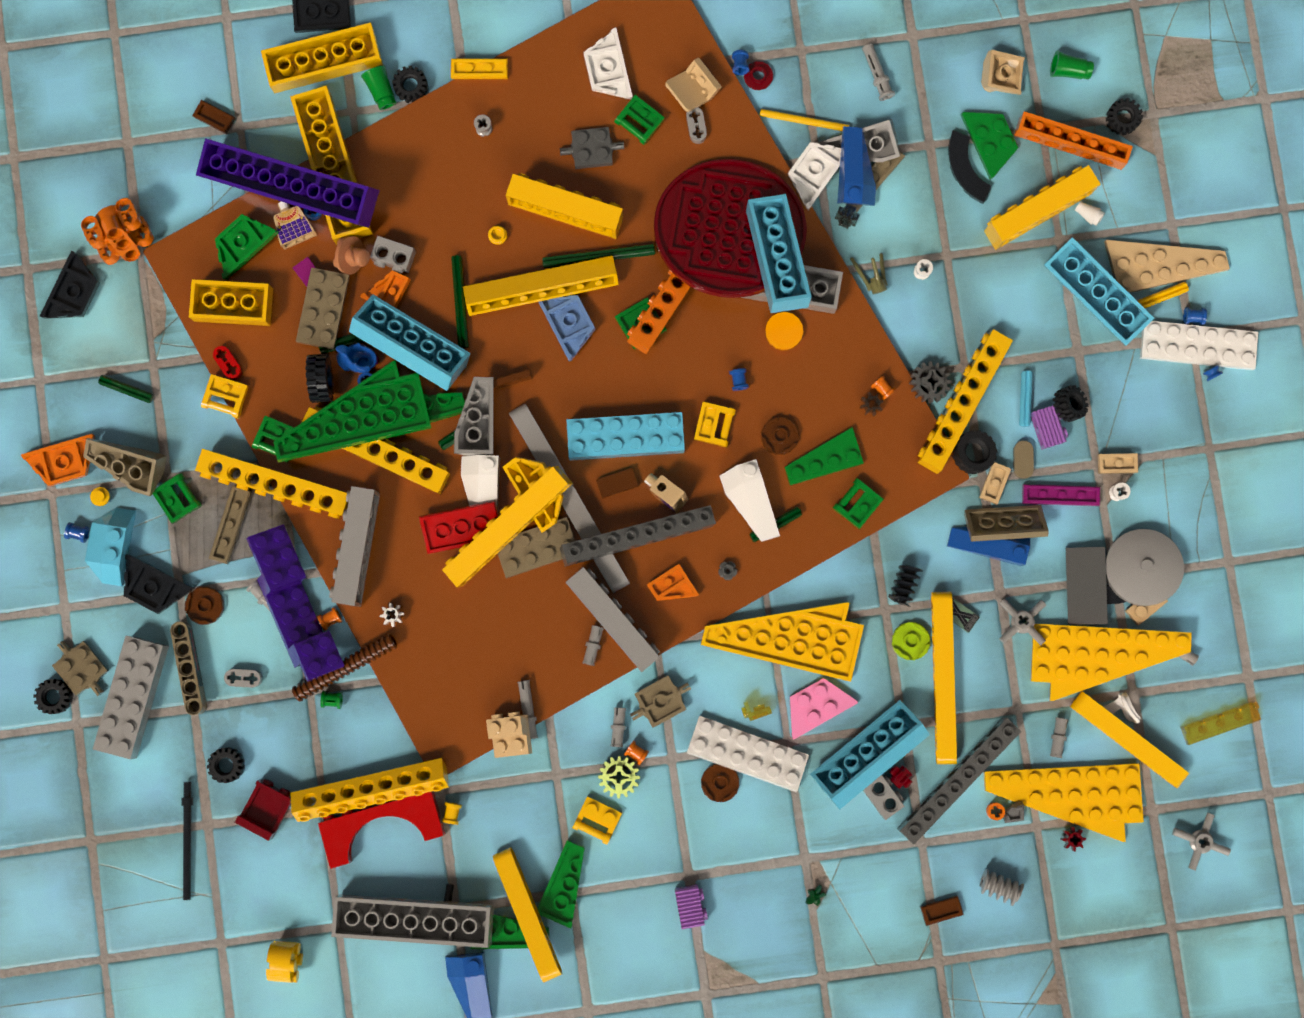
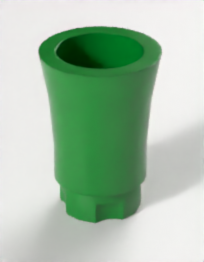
M1057 50L1051 62L1050 76L1089 80L1092 76L1094 63L1085 58L1075 57Z
M385 66L371 68L361 75L379 110H386L396 105L395 95L390 86Z

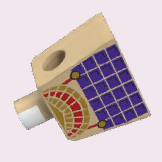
M278 203L281 213L273 217L276 230L279 231V243L284 250L317 236L316 231L298 206L291 208L288 203Z
M650 473L644 481L651 487L652 495L676 514L689 500L683 490L663 475L657 478Z

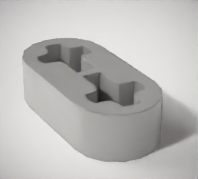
M697 107L686 113V121L691 141L700 144L705 141L707 131L703 112ZM693 112L696 115H700L697 117V123H694L693 117H690ZM697 127L699 128V132L703 133L701 135V138L693 136L696 132L695 128Z
M230 669L224 675L225 683L234 687H258L263 680L261 673L256 670ZM235 672L236 676H241V680H235L233 683L229 676ZM254 673L258 680L252 684V681L245 680V677H251Z

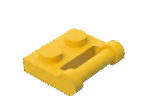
M211 374L202 399L201 408L218 410L239 419L249 386ZM214 395L236 403L234 407L211 401V397Z
M703 402L694 440L728 447L729 441L727 439L732 417L735 416L736 410ZM724 413L725 418L720 439L714 438L719 414Z
M587 796L572 828L584 831L602 840V843L607 845L622 812ZM583 817L608 828L607 832L604 833L583 823Z

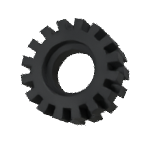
M404 66L402 71L400 69L397 70L398 74H394L392 83L394 91L400 100H405L406 103H409V101L414 102L420 97L425 96V92L428 91V83L421 70L419 71L417 67L413 68L412 66H409L407 69ZM408 78H413L417 81V87L412 91H407L403 87L404 81Z
M1122 98L1119 101H1115L1109 108L1105 119L1106 122H1109L1107 126L1112 127V132L1114 130L1117 131V135L1120 133L1122 135L1130 134L1141 124L1143 119L1141 113L1143 111L1142 109L1139 110V103L1137 105L1134 104L1135 100L1130 102V98L1125 100ZM1122 110L1129 112L1131 115L1130 122H1120L1117 117L1118 112Z
M1076 385L1062 388L1054 394L1053 401L1055 403L1053 407L1057 408L1055 412L1059 413L1058 417L1063 418V421L1072 422L1086 416L1088 412L1086 407H1089V404L1085 402L1088 399L1087 397L1084 398L1083 395L1085 393L1083 391L1080 392L1081 388H1076Z
M59 679L45 680L44 683L38 685L39 688L35 689L37 693L33 694V698H36L34 704L38 705L37 709L42 710V713L59 714L66 711L65 709L70 707L69 703L73 701L71 699L73 692H70L67 684ZM51 689L57 690L60 694V699L56 704H50L47 701V693Z
M230 747L216 750V752L210 755L211 758H208V774L212 775V779L217 780L219 783H229L237 780L243 774L242 770L245 769V765H243L245 760L241 757L243 755L238 753V750ZM223 758H229L233 762V768L229 773H224L219 768V762Z

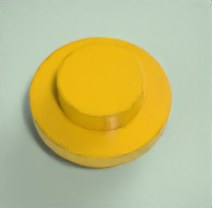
M498 225L493 226L488 232L489 240L495 245L503 244L507 239L505 228Z
M103 487L95 488L90 494L91 502L96 506L106 505L110 500L109 491Z

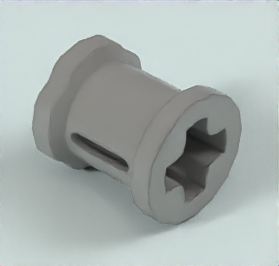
M479 115L475 118L474 126L477 134L482 137L490 135L492 132L490 118L486 115Z

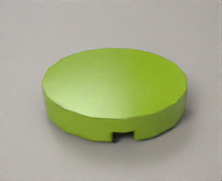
M916 622L901 624L892 635L894 652L905 660L922 658L930 647L928 631Z

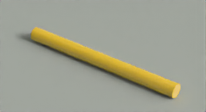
M766 109L760 110V116L838 131H842L843 126L849 127L848 124Z

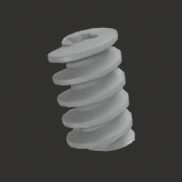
M988 869L983 872L979 884L981 894L989 890V897L996 893V900L1003 896V903L1011 899V906L1019 900L1024 888V884L1019 885L1018 881L1011 883L1010 878L1004 880L1003 875L997 877L996 872L989 874Z

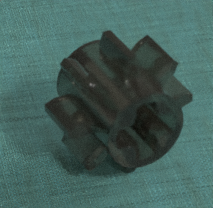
M849 204L845 207L840 206L835 216V219L839 222L838 225L846 229L851 225L855 227L860 216L859 213H856V207Z
M869 392L867 399L865 397L861 398L864 404L860 406V409L864 408L866 411L865 415L872 413L874 417L876 410L879 412L883 410L879 406L884 400L878 399V393L872 396ZM874 401V406L869 408V403Z

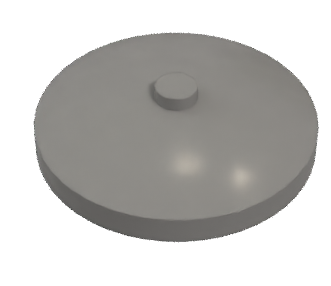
M1137 529L1123 534L1111 545L1105 558L1106 579L1109 586L1121 599L1137 606H1152L1167 600L1177 591L1184 575V562L1180 550L1169 537L1155 530Z

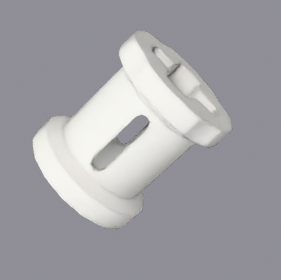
M927 259L920 260L914 267V276L917 279H927L933 271L932 263ZM920 268H926L927 270L926 272H921Z
M1123 482L1113 485L1109 489V495L1113 501L1124 500L1129 497L1131 492L1130 487ZM1119 488L1121 489L1120 492L1122 493V495L1120 496L1118 495L1119 492L1117 491V489Z

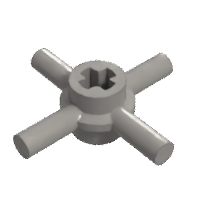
M1006 599L1000 602V605L1012 616V627L999 638L1003 644L1017 632L1021 634L1029 633L1040 646L1046 641L1034 628V617L1046 606L1044 601L1040 600L1029 611H1017ZM1025 619L1027 621L1025 624H1019L1020 620Z
M1207 813L1202 829L1192 834L1178 828L1173 829L1172 835L1189 841L1191 848L1194 850L1188 866L1192 870L1196 871L1201 854L1214 850L1229 856L1231 852L1230 848L1215 843L1212 835L1209 833L1215 817L1213 814ZM1199 839L1204 840V844H1200Z

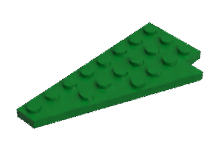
M392 361L274 441L277 461L283 462L431 429L419 374L415 373L399 377L396 361Z

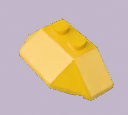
M515 457L503 466L518 494L521 492L525 493L529 489L527 486L533 480H539L543 476L541 473L547 468L544 462ZM563 493L534 519L541 533L557 523L564 497Z

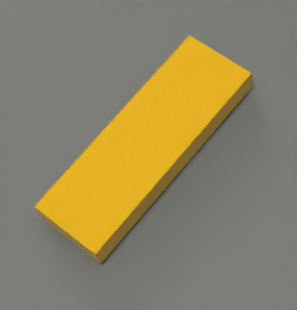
M451 59V79H508V59Z

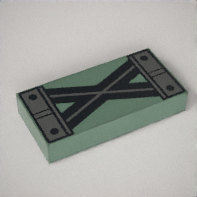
M952 597L953 623L969 633L980 617Z

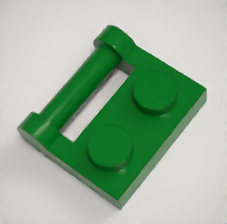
M634 95L617 116L614 123L618 126H623L637 137L641 144L645 145L663 123L665 117L637 95ZM629 115L646 128L645 134L625 119L626 116Z
M264 416L252 443V448L262 449L276 455L274 446L262 442L263 437L265 436L276 441L294 427Z
M182 473L166 481L153 492L154 497L172 524L202 506L201 502L196 500L187 486ZM178 484L189 501V506L185 507L172 486Z
M856 478L853 481V486L839 503H835L832 508L857 529H860L884 499ZM861 489L864 492L863 495L847 512L844 509L845 506Z

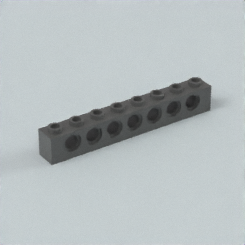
M711 505L563 544L560 547V552L566 567L711 528L716 522Z
M1003 717L905 819L897 830L912 844H915L1022 731L1008 718Z

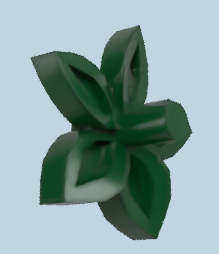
M819 884L815 891L813 889L808 890L809 896L805 902L807 905L814 903L816 906H819L820 898L826 896L821 891L822 885Z

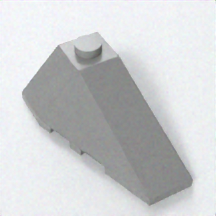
M892 119L862 128L870 162H884L900 157L898 139ZM842 135L818 143L820 145H832L841 148Z
M493 377L473 378L454 433V454L465 456L493 455Z

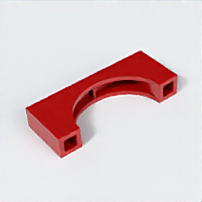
M434 791L420 796L405 797L402 800L388 801L373 807L370 805L356 812L348 810L345 813H341L342 816L334 817V814L322 817L323 821L318 823L330 869L352 862L351 849L357 833L365 824L380 817L393 816L411 822L419 829L424 841L446 834Z

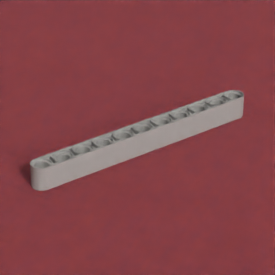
M523 404L509 412L536 461L544 462L546 467L559 466L565 473L527 405ZM571 485L563 492L564 497L562 501V506L581 539L600 535L601 533L574 486ZM613 554L594 559L613 593L630 584Z

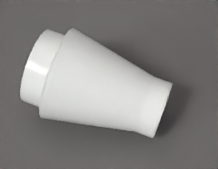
M1080 201L1075 209L1090 225L1094 224L1095 226L1100 223L1105 214L1101 211V208Z

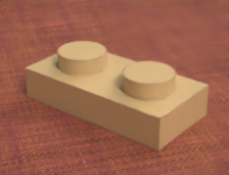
M1138 453L1097 455L1098 474L1138 473Z
M995 462L989 469L979 498L997 505L1011 468Z
M1168 600L1152 606L1132 604L1125 612L1138 626L1166 604Z

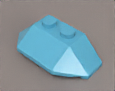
M115 508L92 522L85 562L104 584L123 586L124 572L126 570L125 555L129 554L136 511Z

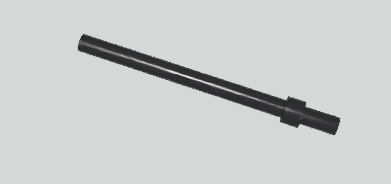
M184 782L183 797L181 798V806H183V900H191L192 782Z

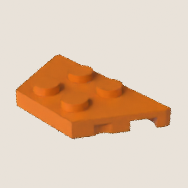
M89 434L21 454V457L39 474L47 486L51 487L88 475L90 461L83 457L86 439H95V435Z

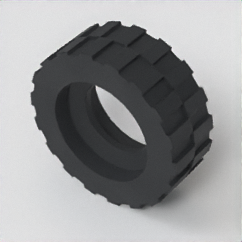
M971 430L960 436L952 451V457L955 460L956 466L968 474H979L989 469L997 458V449L995 442L992 440L993 438L980 430ZM976 443L983 449L981 460L972 461L967 457L966 448L969 444Z

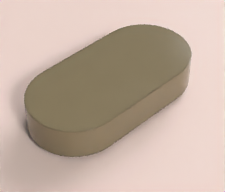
M1020 441L1013 448V471L1019 479H1027L1034 472L1033 446L1028 441Z

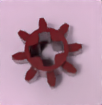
M903 765L900 768L894 766L889 771L892 775L889 779L898 789L902 786L907 789L911 785L912 781L910 778L913 774Z
M1071 826L1070 831L1063 830L1065 834L1060 840L1065 841L1064 848L1067 849L1071 846L1074 852H1076V847L1084 848L1082 842L1086 838L1081 836L1083 832L1081 829L1075 832V828ZM1073 836H1076L1077 839H1076V840H1073V842H1071V841H1070V838H1073Z

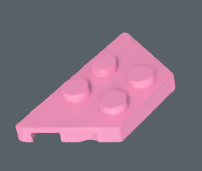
M824 678L790 696L791 735L793 740L858 704L857 700Z

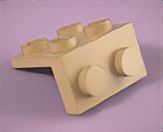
M700 58L693 60L686 71L667 80L665 83L668 90L686 112H690L709 102L722 88Z

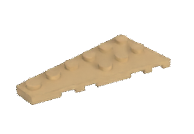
M1114 240L1104 241L1113 278L1128 293L1220 273L1230 269L1226 252L1221 250Z

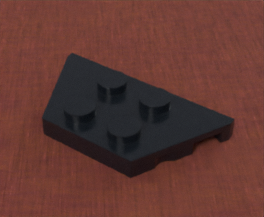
M74 251L70 252L40 314V317L44 319L84 317L100 282Z
M129 554L125 555L126 572H124L125 586L123 596L141 606L160 614L193 590L192 587Z

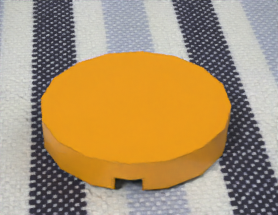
M780 312L773 315L767 322L765 335L769 344L775 349L788 350L796 347L801 341L803 325L794 314Z

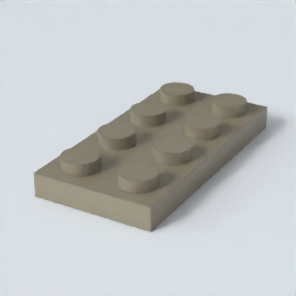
M311 268L296 343L335 350L350 279L349 275Z
M1041 505L970 509L964 511L971 542L1048 537L1049 534Z
M567 517L557 520L555 525L541 533L538 527L519 533L498 553L506 579L563 560L560 552L561 545L575 541Z

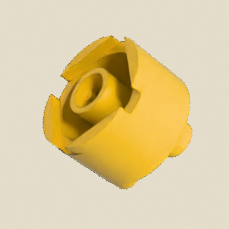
M273 941L274 943L270 944L267 955V962H269L270 968L266 969L267 980L297 983L299 979L298 965H302L303 953H300L301 944L297 942Z

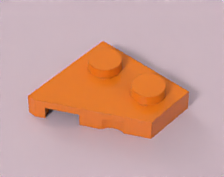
M392 270L383 280L375 283V287L367 293L364 292L360 297L367 301L372 295H375L397 308L411 279Z
M680 564L647 584L657 601L699 596Z

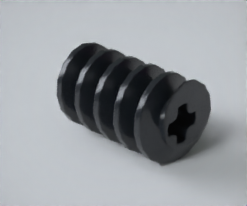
M906 564L899 565L898 568L902 572H897L896 576L900 580L893 581L897 587H891V591L895 594H889L888 597L893 602L911 607L906 602L913 601L909 594H915L916 592L911 587H918L914 579H920L921 577L916 573L923 572V570Z

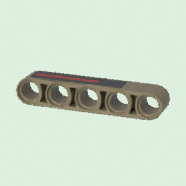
M175 622L171 626L170 632L184 707L188 714L200 715L206 711L207 703L193 629L187 622ZM181 625L185 627V633L182 636L178 633V628ZM184 644H187L189 651L184 655L181 648ZM187 663L192 665V671L189 674L185 671ZM191 682H194L196 685V690L193 693L189 691V684ZM195 701L200 705L197 712L192 708V704Z

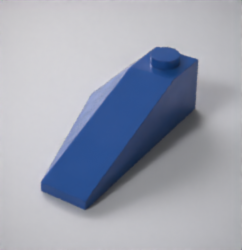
M843 126L837 203L875 206L876 184L863 129Z
M967 527L951 528L947 547L1024 566L1026 565L1030 549V538L971 542Z
M484 951L446 956L447 977L466 1017L492 1018Z

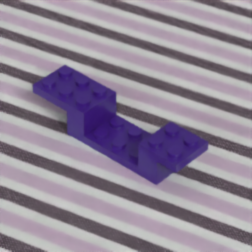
M284 524L247 537L246 540L261 572L260 577L257 579L294 668L301 666L307 682L343 668L344 663L330 631L323 633L302 585L306 575Z

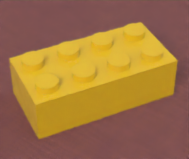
M192 279L189 318L194 322L270 326L273 288L265 283Z

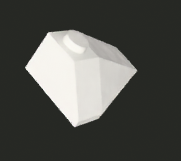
M462 456L461 478L469 506L495 501L498 512L499 456Z
M757 460L739 464L720 475L725 495L731 500L738 512L741 513L759 540L763 542L779 537L780 534Z

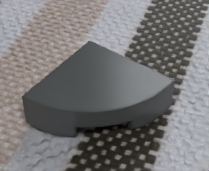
M1022 801L1016 802L1007 808L1003 817L1005 823L1024 821V804Z

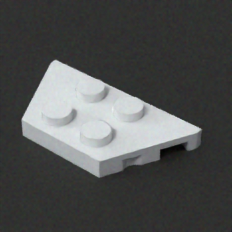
M613 28L607 36L601 38L593 47L583 52L592 91L632 99L633 96L617 29Z
M810 142L789 171L788 176L807 210L811 208L840 167L841 148Z

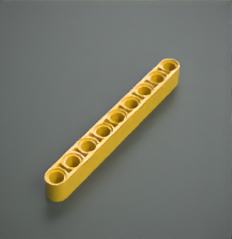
M932 592L936 764H957L952 592Z

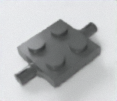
M609 127L571 131V147L560 148V155L572 154L575 169L612 166L613 150L624 149V141L612 143Z

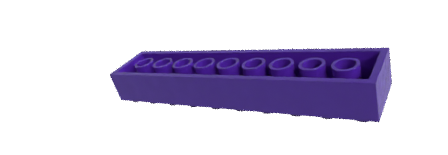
M206 138L196 171V176L367 228L370 226L379 190Z

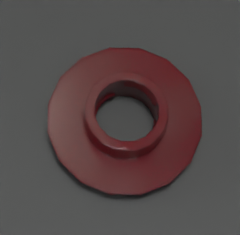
M756 61L748 65L749 72L744 75L745 83L753 90L766 89L773 80L772 69L764 62ZM760 71L764 74V77L757 80L753 77V73Z

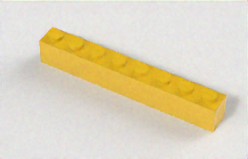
M613 256L471 284L464 286L463 291L469 316L619 284Z
M548 466L541 473L543 476L539 480H533L527 486L529 489L525 493H519L513 499L515 502L511 506H505L500 511L501 515L497 519H491L486 524L487 528L483 532L479 531L472 537L473 541L469 545L467 543L459 549L460 554L446 561L445 564L447 566L442 571L456 587L464 586L573 484L559 466Z

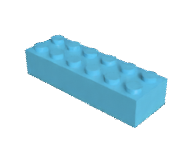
M786 194L749 199L746 213L770 313L808 308L811 293Z
M1073 237L1044 264V267L1124 346L1129 344L1155 319Z
M372 295L352 317L350 333L446 391L467 366L470 352L375 295Z
M682 412L566 419L569 460L678 454L685 451Z
M899 700L810 775L840 810L926 739L929 733L923 723Z

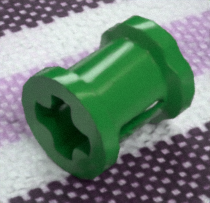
M322 691L321 708H325V706L337 707V709L342 708L343 692L327 693Z

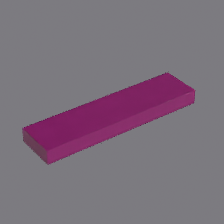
M1023 484L1022 504L1100 506V487Z

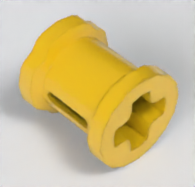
M445 802V815L441 821L458 825L459 821L457 819L462 805Z

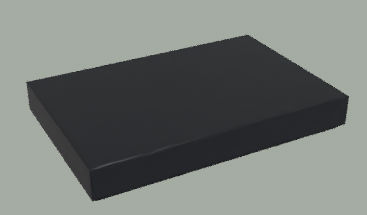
M292 0L295 33L351 28L349 0Z

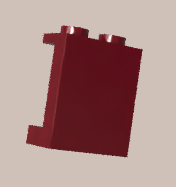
M264 778L263 780L256 781L255 789L241 815L237 816L234 823L269 841L275 836L291 806V792L282 787L280 789L274 787L272 781Z

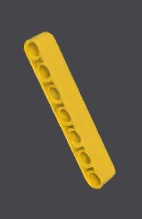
M1081 691L1070 705L1073 710L1178 789L1189 775L1180 765Z
M510 847L494 854L493 861L540 978L545 983L562 975L561 966L513 849Z

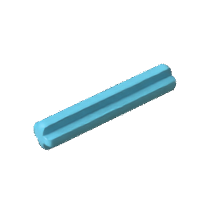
M1027 370L1021 373L1019 425L1022 427H1029L1031 423L1033 372Z

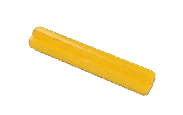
M1182 282L1137 301L1144 308H1148L1189 291V287L1186 282Z

